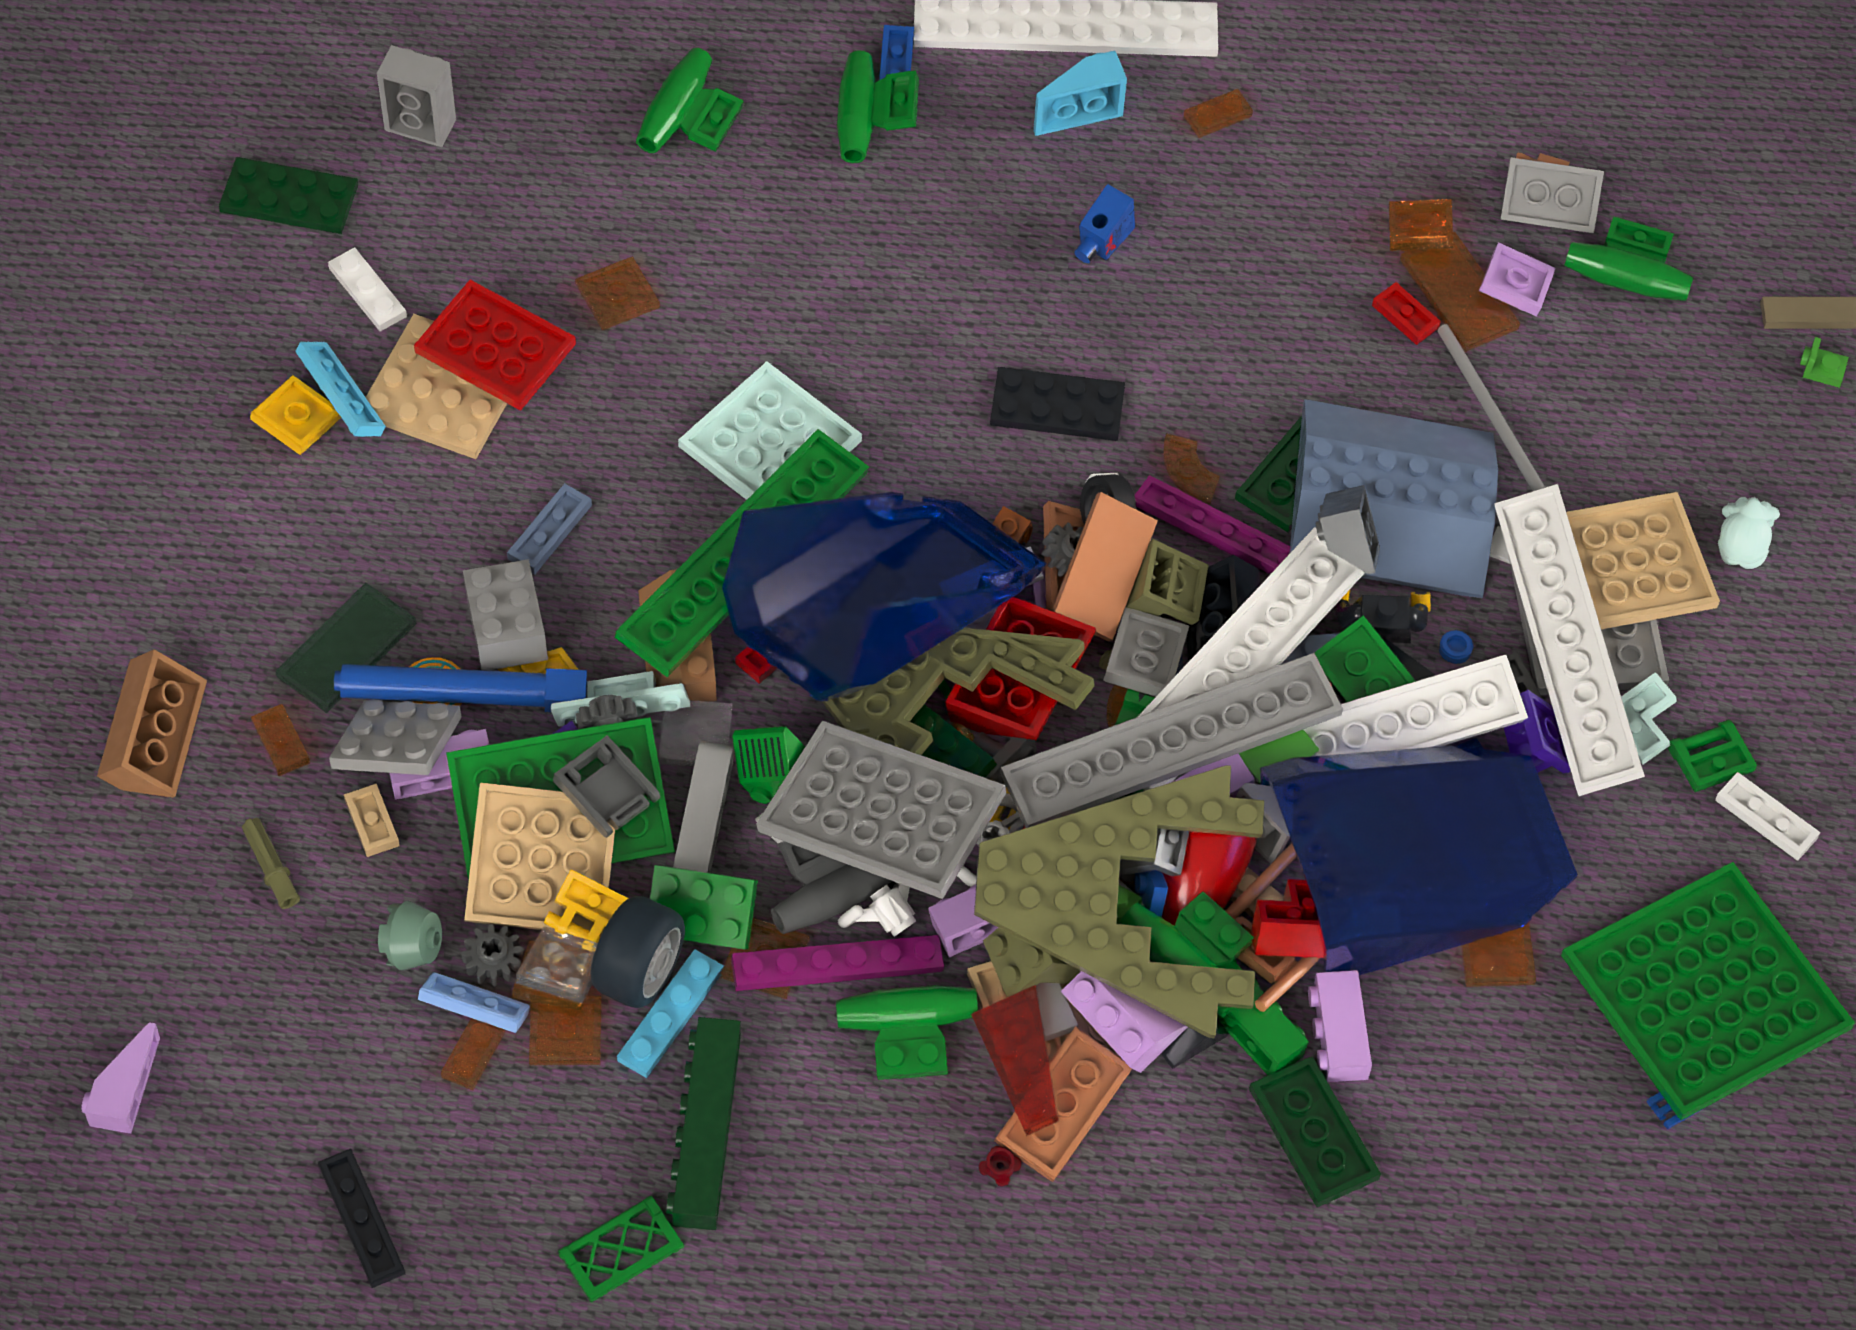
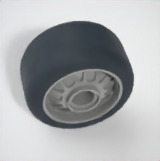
M634 896L624 901L608 921L594 952L590 976L596 990L630 1007L641 1008L650 1004L668 981L681 952L685 935V925L682 917L673 909L646 897Z

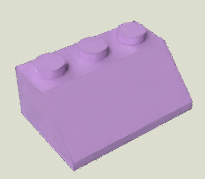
M1082 971L1061 990L1063 995L1125 1063L1140 1073L1188 1028Z

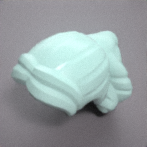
M1740 497L1735 503H1728L1722 509V514L1726 519L1721 527L1718 546L1722 560L1726 564H1739L1745 569H1754L1765 561L1769 553L1768 549L1772 539L1771 527L1780 513L1776 507H1773L1768 502H1760L1755 497L1748 499Z

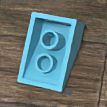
M1116 51L1096 53L1085 57L1036 94L1035 136L1123 116L1127 77Z

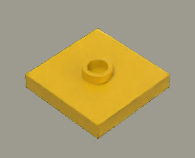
M294 375L257 406L250 415V420L299 455L304 453L341 418L328 399Z

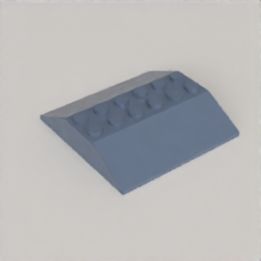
M1304 399L1289 554L1314 527L1316 528L1318 513H1321L1320 505H1323L1327 493L1365 485L1380 544V551L1375 573L1367 574L1365 572L1361 578L1482 598L1496 513L1494 503H1496L1498 464L1494 434Z

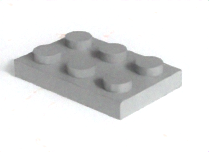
M1510 157L1500 220L1594 233L1604 171Z
M1125 607L1103 681L1156 697L1176 675L1189 625Z

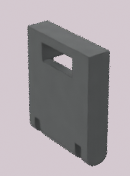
M608 735L554 773L553 782L605 838L613 833L611 826L618 830L650 806V802L644 797L645 795L653 803L660 799L659 791ZM598 757L604 766L580 783L581 775L578 771Z

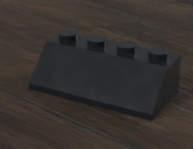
M1234 554L1208 567L1199 621L1192 626L1189 625L1187 632L1188 661L1198 653L1260 586L1259 569Z

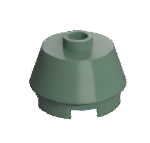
M405 901L402 904L393 903L388 906L387 910L391 914L387 924H380L378 932L379 952L386 953L388 958L386 965L395 966L398 970L404 971L432 963L440 951L442 942V925L438 915L411 901Z

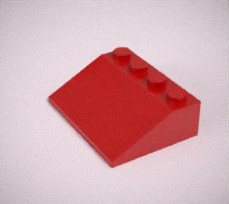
M1005 594L986 630L1079 639L1084 642L1085 650L1071 666L1076 669L1096 632V627ZM992 668L973 692L955 684L945 703L950 722L979 733L984 732L985 734L1037 740L1058 701Z

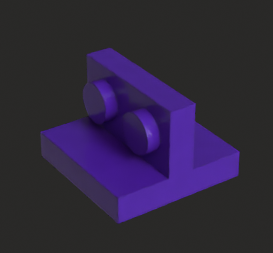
M1529 690L1520 693L1528 719L1503 727L1516 776L1524 779L1551 766L1563 774L1571 772L1552 705Z

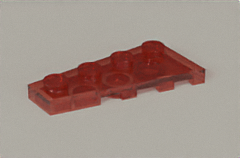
M1036 985L971 1014L1026 1136L1059 1121Z

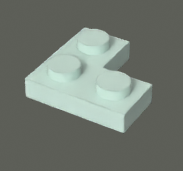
M1656 672L1621 696L1642 765L1670 746V741L1652 719L1677 702L1676 696Z

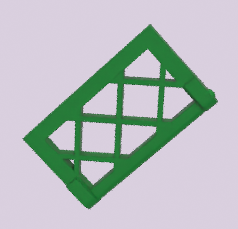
M650 1195L569 1245L562 1247L558 1250V1254L592 1303L684 1248V1244L663 1214L656 1200ZM645 1211L652 1218L651 1226L630 1222V1220ZM618 1227L624 1228L620 1245L599 1241L601 1237ZM628 1229L649 1232L645 1250L624 1246ZM653 1233L664 1235L668 1244L654 1252L649 1251ZM588 1245L593 1246L589 1263L577 1261L573 1255L574 1253ZM597 1247L618 1251L614 1269L593 1265ZM622 1252L643 1256L641 1260L626 1269L618 1270ZM591 1270L612 1274L611 1278L594 1287L589 1279Z

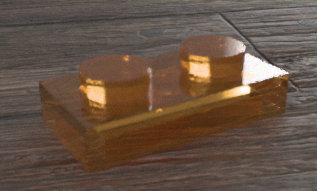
M1239 89L1184 110V118L1198 138L1248 119L1253 114V109Z
M283 704L251 716L252 724L278 776L310 764L309 756Z
M471 1018L443 1067L441 1077L474 1091L502 1040L505 1029Z

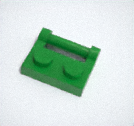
M1730 719L1719 722L1718 727L1684 739L1677 737L1669 740L1670 746L1668 750L1673 759H1676L1695 793L1729 781L1737 772L1742 776L1754 772L1757 766ZM1722 739L1727 741V743L1690 755L1688 752Z

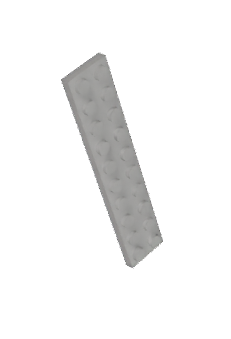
M1315 653L1005 765L1001 767L1000 774L1025 827L1028 828L1092 808L1342 715L1343 708Z

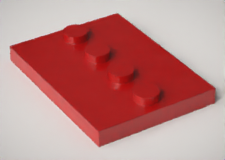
M470 279L414 344V351L418 355L521 411L576 345V337Z

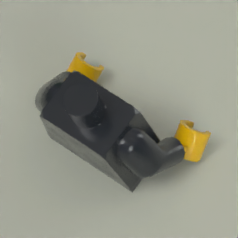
M1349 590L1334 606L1338 622L1344 628L1349 627L1364 615L1382 639L1386 638L1391 643L1411 644V631L1420 632L1427 626L1428 612L1431 611V593L1415 594V592H1411V603L1409 597L1362 595L1350 605L1348 602Z

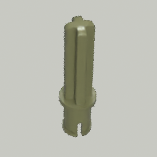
M259 818L245 820L242 830L265 875L264 883L271 887L281 909L295 906L300 901V896L289 878L291 874L289 868L283 866Z

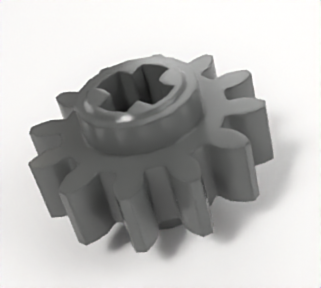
M1068 522L1063 528L1056 525L1042 541L1046 546L1042 555L1051 558L1047 566L1059 569V577H1062L1067 572L1083 527H1079L1076 531H1073L1072 525Z
M616 695L596 697L589 702V707H580L579 713L575 714L578 729L625 722L638 718L635 702H632V698L622 700L621 696Z
M489 924L488 933L485 934L478 928L474 929L476 940L466 938L464 940L466 950L461 952L462 962L466 963L467 975H474L477 972L478 984H482L488 977L491 978L492 985L497 986L498 977L501 976L510 982V970L517 972L522 970L520 959L524 958V949L519 946V935L515 934L509 937L507 926L501 928L499 933L495 932L493 924Z

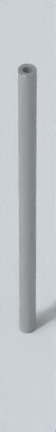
M1444 324L1440 326L1437 330L1438 334L1531 490L1536 491L1546 488L1449 325Z

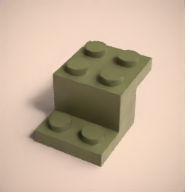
M1152 539L1148 545L1125 607L1155 616L1165 613L1191 626L1199 621L1208 564Z
M997 928L983 940L1008 1001H1018L1039 983L1069 984L1081 972L1075 967L1000 928Z

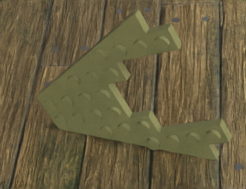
M836 614L796 661L799 672L840 727L922 755L932 743V734L911 723L910 720L945 678L973 692L988 672L994 668L1074 710L1079 707L1095 686L1092 677L1071 667L1085 650L1084 642L1079 639Z
M1225 765L981 842L978 852L974 915L1208 1038H1215L1218 1006L1252 1009L1254 1003L1255 971L1149 962L1151 927L1116 924L1120 859L1154 862L1156 859L1157 828L1261 838L1263 834L1264 800L1230 797L1231 766Z

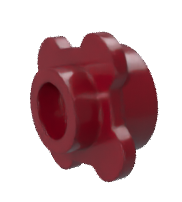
M1002 1146L992 1147L986 1161H981L979 1164V1172L982 1175H989L998 1186L1008 1185L1011 1175L1021 1169V1160L1018 1157H1014L1009 1150ZM997 1164H1003V1168L999 1169Z

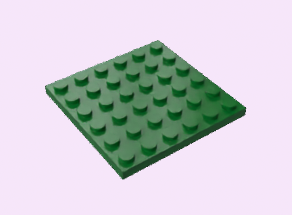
M1734 862L1564 948L1561 954L1562 958L1680 1121L1852 1030L1855 1024L1854 1020Z

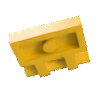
M571 869L554 901L566 908L563 916L561 917L549 911L543 923L554 928V933L562 937L566 934L583 943L582 947L592 951L596 949L600 935L614 912L629 898ZM576 913L594 922L590 931L572 922Z

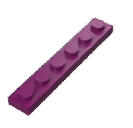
M1150 475L1134 495L1136 507L1231 555L1234 554L1268 574H1271L1289 555L1290 546Z
M939 935L732 953L731 957L736 991L942 972L944 968Z

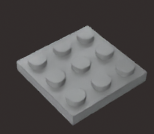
M379 699L364 700L329 757L331 769L429 775L462 717L460 706L445 705L443 703L420 704L411 701L387 702Z

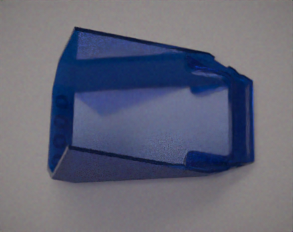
M887 492L743 511L722 590L734 633L746 642L749 648L756 650L765 657L769 664L779 668L792 682L799 684L808 691L812 698L819 701H828L829 699L844 697L874 685L1020 593L1045 570L1047 563L961 501L923 496L920 502L903 499V493Z
M1452 745L1297 757L1260 767V785L1271 786L1274 791L1316 907L1325 945L1324 972L1358 970L1360 976L1524 927L1536 912L1546 903L1549 904L1562 888H1566L1577 878V871L1530 755Z

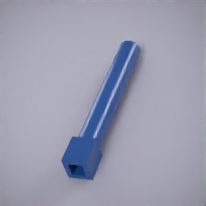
M342 664L341 671L335 670L334 691H340L341 698L545 707V712H551V704L586 698L587 670L546 668V673Z

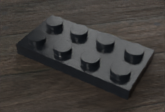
M998 367L990 425L1118 441L1125 382Z

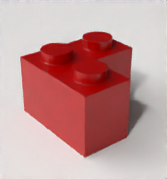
M1287 879L1283 901L1257 900L1251 928V935L1254 937L1253 947L1255 955L1324 958L1331 923L1322 881Z

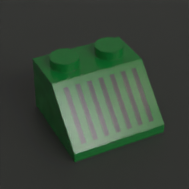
M786 726L735 730L732 737L739 783L750 793V797L758 803L767 804L776 794L805 746Z

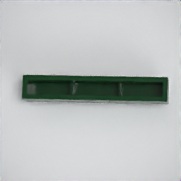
M698 1017L697 1030L690 1029L688 1050L694 1051L693 1061H686L684 1082L690 1084L688 1094L682 1093L680 1115H685L684 1126H677L675 1147L681 1148L680 1159H673L671 1180L676 1181L675 1192L668 1193L666 1210L667 1214H672L673 1226L706 1230L717 1229L741 1040V1021Z

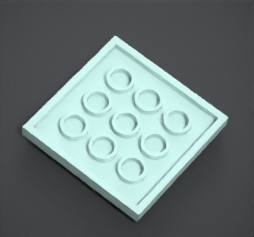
M766 361L679 438L678 446L747 500L817 429L821 430L849 452L862 441V434Z

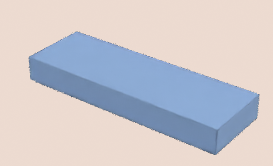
M436 972L429 976L420 988L418 996L420 1001L514 1033L523 1024L530 1009V1005Z

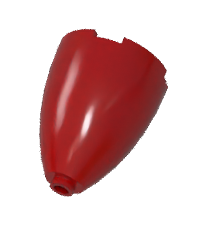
M1189 831L1181 875L1170 876L1163 873L1168 886V892L1161 918L1175 926L1179 912L1201 892H1205L1224 910L1245 875L1258 838Z

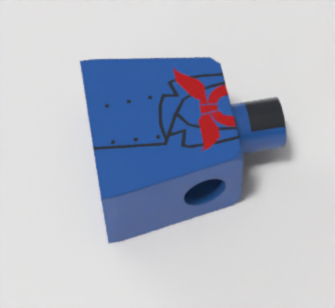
M1109 184L1106 185L1079 225L1081 244L1074 251L1079 260L1084 263H1090L1096 254L1105 260L1112 255L1135 228L1134 199Z

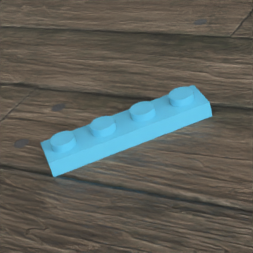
M300 342L295 352L348 426L350 432L354 436L359 437L381 436L386 426L327 342Z
M694 949L619 1052L617 1061L647 1078L722 975L724 965Z

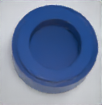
M1457 630L1445 633L1439 644V653L1442 658L1453 664L1467 661L1473 650L1472 639L1466 633Z

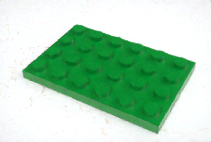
M651 717L446 752L468 882L480 783L561 791L553 782L554 773L607 735L660 793V799L655 803L651 802L645 795L644 797L650 802V806L621 828L615 830L611 864L674 853ZM598 757L578 771L581 775L580 783L604 766Z

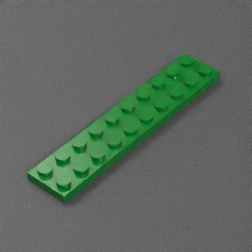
M817 429L616 630L614 638L664 676L668 677L867 474L869 466L821 430Z

